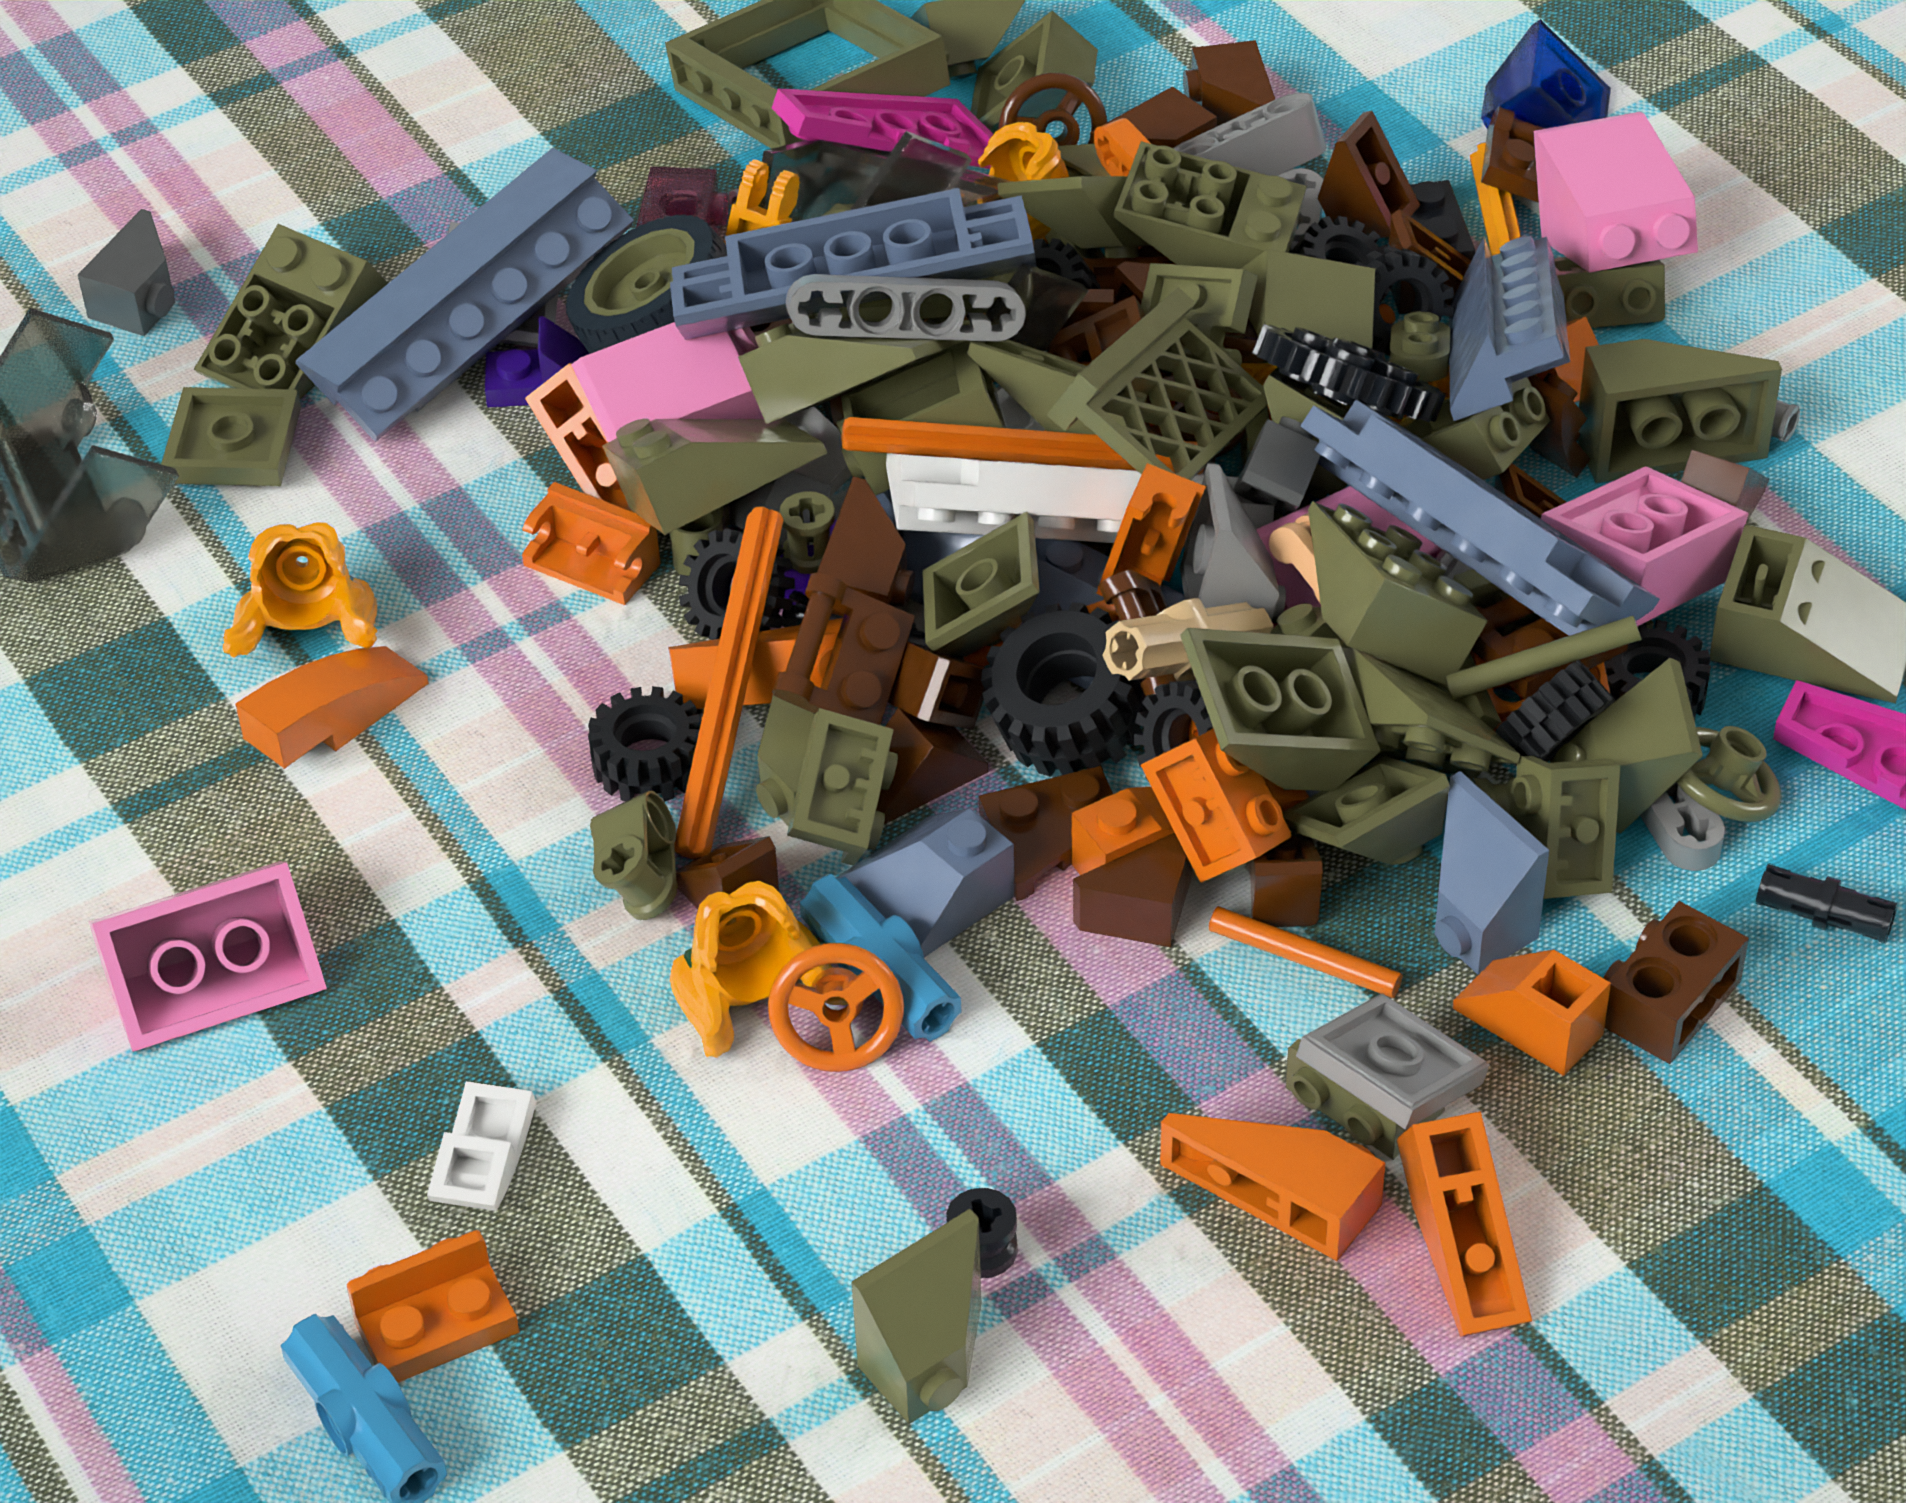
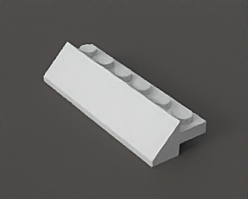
M887 453L886 469L897 530L986 535L1027 511L1034 519L1035 538L1114 543L1129 501L1142 475L1135 470L893 453ZM1204 474L1196 475L1191 481L1202 485ZM1226 476L1232 488H1234L1239 477ZM1237 495L1255 529L1273 522L1275 505L1254 503ZM1187 535V538H1186V541H1185L1183 547L1186 546V542H1187V539H1188V535Z

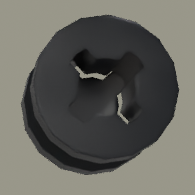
M974 1188L960 1193L950 1202L946 1212V1221L949 1222L968 1209H971L979 1218L981 1278H992L1004 1273L1014 1264L1018 1253L1016 1207L1009 1197L997 1190ZM982 1227H989L991 1231L985 1233Z

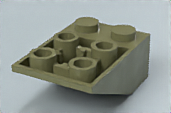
M1141 141L1113 217L1177 265L1240 269L1267 249L1290 252L1307 186L1287 181L1279 176H1268L1235 167L1224 161H1213L1179 152L1168 146H1157Z
M277 224L194 370L231 388L298 390L301 399L316 385L296 365V360L385 287L388 282L368 261Z
M1312 501L1308 513L1323 620L1347 646L1448 686L1446 675L1459 671L1487 623V619L1469 602L1473 594L1461 584L1445 577L1444 574L1447 571V567L1434 557L1420 551L1422 541L1410 532L1395 525H1389L1385 532L1371 526L1373 522L1369 517L1348 505L1339 504L1335 511Z
M1745 524L1717 606L1710 649V661L1896 704L1906 670V602L1805 537Z
M1342 648L1381 751L1367 763H1372L1382 756H1387L1397 760H1405L1407 763L1423 768L1442 770L1444 762L1450 761L1455 766L1479 772L1489 771L1490 763L1518 764L1520 754L1459 699L1453 700L1451 693L1444 686L1354 648Z

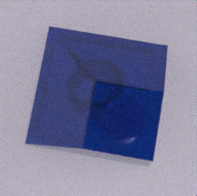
M1540 19L1531 25L1486 84L1481 119L1488 130L1492 116L1498 106L1514 111V118L1545 129L1607 118L1611 88Z

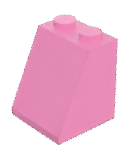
M1635 112L1534 131L1541 238L1547 236L1552 248L1589 273L1698 252L1695 196L1644 113Z
M675 322L583 356L571 364L608 442L617 438L616 432L618 429L632 421L644 418L650 421L654 419H764L738 359L739 356L759 348L754 338L756 336L749 327L685 340L677 329Z

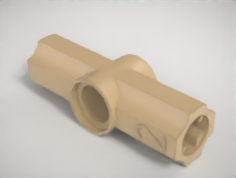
M1191 598L1164 609L1156 616L1118 621L1105 632L1107 641L1106 649L1102 656L1111 674L1124 675L1129 681L1173 674L1176 681L1196 680L1180 636L1187 628L1270 634L1274 626L1264 608L1257 609L1251 607L1247 602L1205 608L1199 598Z

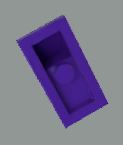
M539 316L538 349H512L486 353L485 396L487 408L529 405L525 400L529 394L567 364H573L579 358L589 355V352L580 339L548 318Z

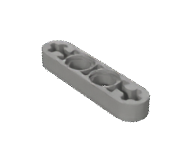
M813 274L796 280L789 288L785 300L787 312L795 327L803 333L815 336L1002 341L1008 340L1018 333L1023 326L1026 316L1025 306L1015 289L1007 283L994 280ZM818 290L825 302L843 303L840 292L842 290H850L846 301L850 320L841 321L842 314L839 308H822L819 310L818 318L809 319L805 308L798 307L799 302L809 301L811 291ZM870 292H884L892 299L890 314L882 321L874 323L861 318L858 308L863 297ZM931 294H944L952 300L953 308L951 315L940 324L933 325L924 322L919 314L920 305L923 300ZM965 294L970 295L968 301L973 308L992 307L994 298L1001 297L1003 303L1007 308L1011 309L1010 314H1002L999 318V324L991 325L986 314L968 312L970 324L962 325L965 317L962 296Z

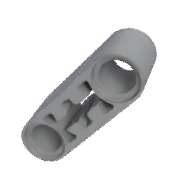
M1294 93L1280 97L1191 138L1173 149L1213 161H1224L1232 166L1268 176H1278L1320 156L1325 152L1327 146L1312 95L1309 93Z

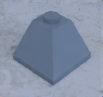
M1459 771L1450 777L1434 935L1448 954L1453 957H1459L1479 975L1493 960L1507 958L1539 938L1549 849Z
M971 808L928 816L836 878L846 877L885 919L893 915L901 917L910 926L919 940L925 958L1014 897V844Z

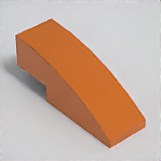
M387 646L370 647L369 649L359 648L329 655L300 666L266 683L235 703L243 739L285 769L321 742L328 745L334 751L339 750L428 685L429 682L427 674Z

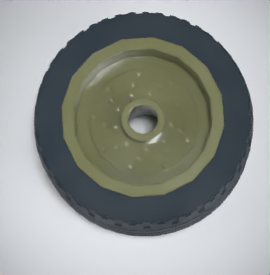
M682 214L658 218L644 225H639L637 228L631 229L626 234L619 236L618 239L612 241L607 247H604L580 271L581 273L576 277L566 299V313L569 321L589 354L675 322L670 282H673L672 267L727 256L726 245L721 237L703 219L693 215L687 216Z

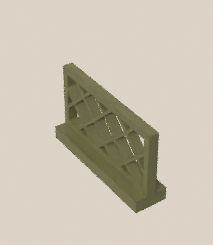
M1177 288L1079 372L1047 413V416L1064 431L1079 419L1140 474L1143 473L1147 463L1174 473L1156 457L1155 454L1171 459L1175 471L1174 474L1192 480L1207 466V463H1210L1268 406L1263 386L1185 318L1196 302L1180 288ZM1181 344L1199 360L1186 357ZM1159 369L1172 372L1175 382L1162 379ZM1193 378L1207 381L1210 391L1197 388ZM1228 387L1233 388L1245 400L1231 397ZM1134 391L1148 394L1151 404L1137 401ZM1169 400L1183 403L1186 413L1172 410ZM1204 409L1218 412L1221 422L1209 420ZM1106 412L1123 416L1127 427L1119 425ZM1144 422L1158 425L1162 436L1148 433ZM1180 431L1193 434L1198 445L1184 442Z

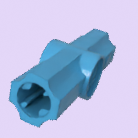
M829 874L814 882L809 893L799 902L801 918L825 944L845 943L859 946L875 954L887 964L897 978L903 994L904 1016L902 1026L914 1039L926 1038L931 1042L948 1032L954 1019L962 1013L961 997L924 959L919 940L910 926L901 917L896 915L885 919L846 877L836 878ZM837 963L839 968L848 969L857 976L863 972L854 966ZM878 988L868 997L874 995L884 1006L882 994Z
M315 1313L295 1324L288 1339L280 1345L283 1358L313 1398L321 1423L336 1448L345 1457L352 1453L355 1455L368 1476L372 1478L389 1503H422L432 1497L439 1483L447 1476L445 1461L412 1419L408 1402L390 1371L381 1363L372 1366L355 1340L349 1336L344 1326L340 1324L334 1315L320 1317Z

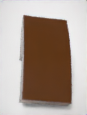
M1548 373L1544 380L1536 375L1529 376L1527 379L1531 386L1536 388L1541 394L1545 403L1546 413L1551 420L1533 439L1529 447L1537 454L1577 478L1591 460L1576 442L1581 436L1578 431L1588 419L1573 401L1578 393L1566 382L1551 373Z

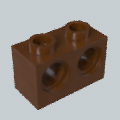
M1678 901L1661 921L1653 919L1646 925L1638 939L1635 951L1625 962L1620 959L1616 960L1605 973L1603 978L1609 981L1611 985L1604 1028L1671 1064L1741 982L1749 937Z

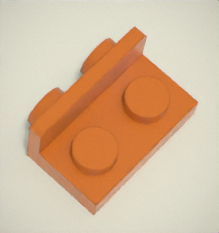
M1214 728L1141 764L1200 883L1261 856L1291 837V832L1283 818L1281 807L1273 798L1263 776L1221 751Z
M474 1230L457 1238H447L439 1241L425 1251L390 1265L377 1266L347 1283L355 1325L374 1364H383L393 1375L397 1383L520 1333L517 1316L489 1263L486 1242L479 1230Z

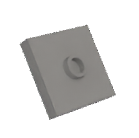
M1384 994L1370 999L1304 1035L1296 1057L1405 1130L1482 1085L1490 1066L1484 1059Z

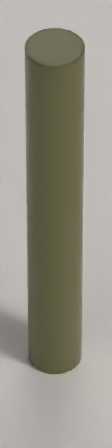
M1632 615L1446 675V680L1452 698L1456 700L1642 639L1635 617Z

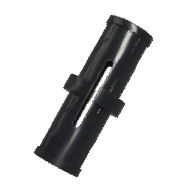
M1768 863L1766 866V871L1763 873L1756 896V904L1777 910L1780 909L1813 920L1812 927L1826 930L1829 925L1878 940L1881 943L1887 942L1898 908V902L1876 896L1873 897L1841 886L1840 879L1828 876L1824 881L1791 872V870L1775 866L1771 863Z

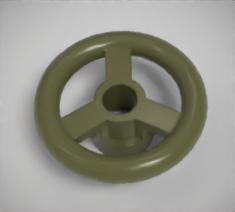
M1725 726L1720 732L1709 728L1696 727L1700 746L1710 748V752L1705 759L1695 763L1676 781L1680 788L1703 807L1732 820L1758 822L1774 815L1781 804V787L1776 775L1764 761L1766 749L1760 740L1750 732L1736 726ZM1706 784H1713L1722 790L1730 791L1743 802L1723 796Z

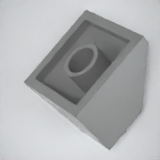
M1207 463L1202 485L1206 486L1190 527L1180 565L1185 600L1199 598L1205 608L1247 602L1251 607L1257 609L1264 608L1271 621L1277 623L1278 617L1284 612L1285 586L1277 584L1273 559L1220 465Z

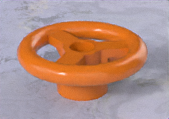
M827 943L813 946L800 952L784 965L771 987L768 1013L776 1038L793 1058L814 1069L842 1072L864 1067L881 1057L896 1039L903 1022L904 1000L901 987L894 973L875 954L851 944ZM825 964H847L863 971L857 976L845 968H829L816 976L811 987L797 983L805 973ZM879 988L884 1004L881 1024L872 1038L855 1048L851 1022L861 1012L864 999ZM831 997H841L847 1001L848 1005L841 1010H833L826 1006L825 1001ZM789 1004L812 1011L823 1025L829 1027L834 1052L816 1048L799 1036L790 1020Z

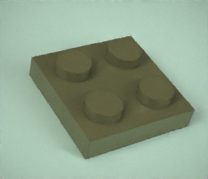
M183 387L160 466L164 483L281 486L301 410L298 390Z

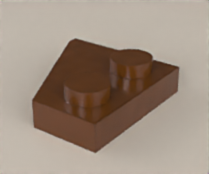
M1101 766L979 795L980 816L1014 844V897L1016 901L1026 899L1034 893V881L1053 867L1057 866L1064 871L1072 865V812L1113 794Z

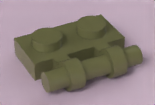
M1150 263L1141 307L1145 315H1147L1174 290L1180 288L1196 302L1185 318L1241 366L1242 356L1240 351L1224 348L1223 342L1226 332L1245 334L1257 275L1245 269ZM1181 344L1186 357L1199 360ZM1160 369V370H1161V373H1172V372H1169V371H1165V370Z

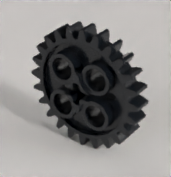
M1263 324L1252 351L1258 358L1268 361L1271 365L1280 367V373L1312 385L1313 393L1351 406L1355 400H1358L1387 416L1403 420L1404 415L1417 420L1422 419L1427 422H1436L1446 397V393L1440 391L1439 388L1420 380V374L1386 361L1385 353L1353 341L1350 343L1344 338L1334 337L1331 339L1300 327H1295L1293 332L1286 328Z

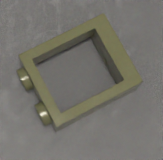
M967 340L841 395L844 418L837 421L841 437L843 422L848 417L997 428L1006 427L997 390L992 378L967 354L971 342ZM841 446L843 457L852 476L858 478L864 476L875 496L890 489L886 469L887 453L848 451Z
M1526 377L1512 382L1513 401L1454 421L1450 412V398L1444 400L1436 422H1427L1422 419L1417 420L1406 416L1399 425L1480 479L1485 480L1503 473L1551 420L1546 413L1545 403L1541 394L1536 388L1531 386Z

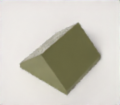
M1270 249L1265 250L1240 268L1257 275L1248 318L1258 336L1263 324L1286 328L1293 332L1295 327H1300L1331 339L1334 337L1344 338L1350 343L1353 341L1372 349L1375 268Z

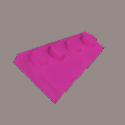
M778 88L772 105V109L789 126V131L803 140H825L980 167L978 159L983 155L989 139L993 136V133L958 99ZM991 165L982 168L990 169Z
M1796 680L1776 721L1773 739L1906 810V714Z

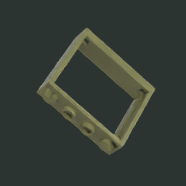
M761 0L665 42L675 91L787 159L827 141H807L793 135L788 129L789 126L772 109L777 89L742 70L743 68L829 30L879 59L811 90L925 97L951 85L947 66L950 56L945 51L942 35L877 0Z

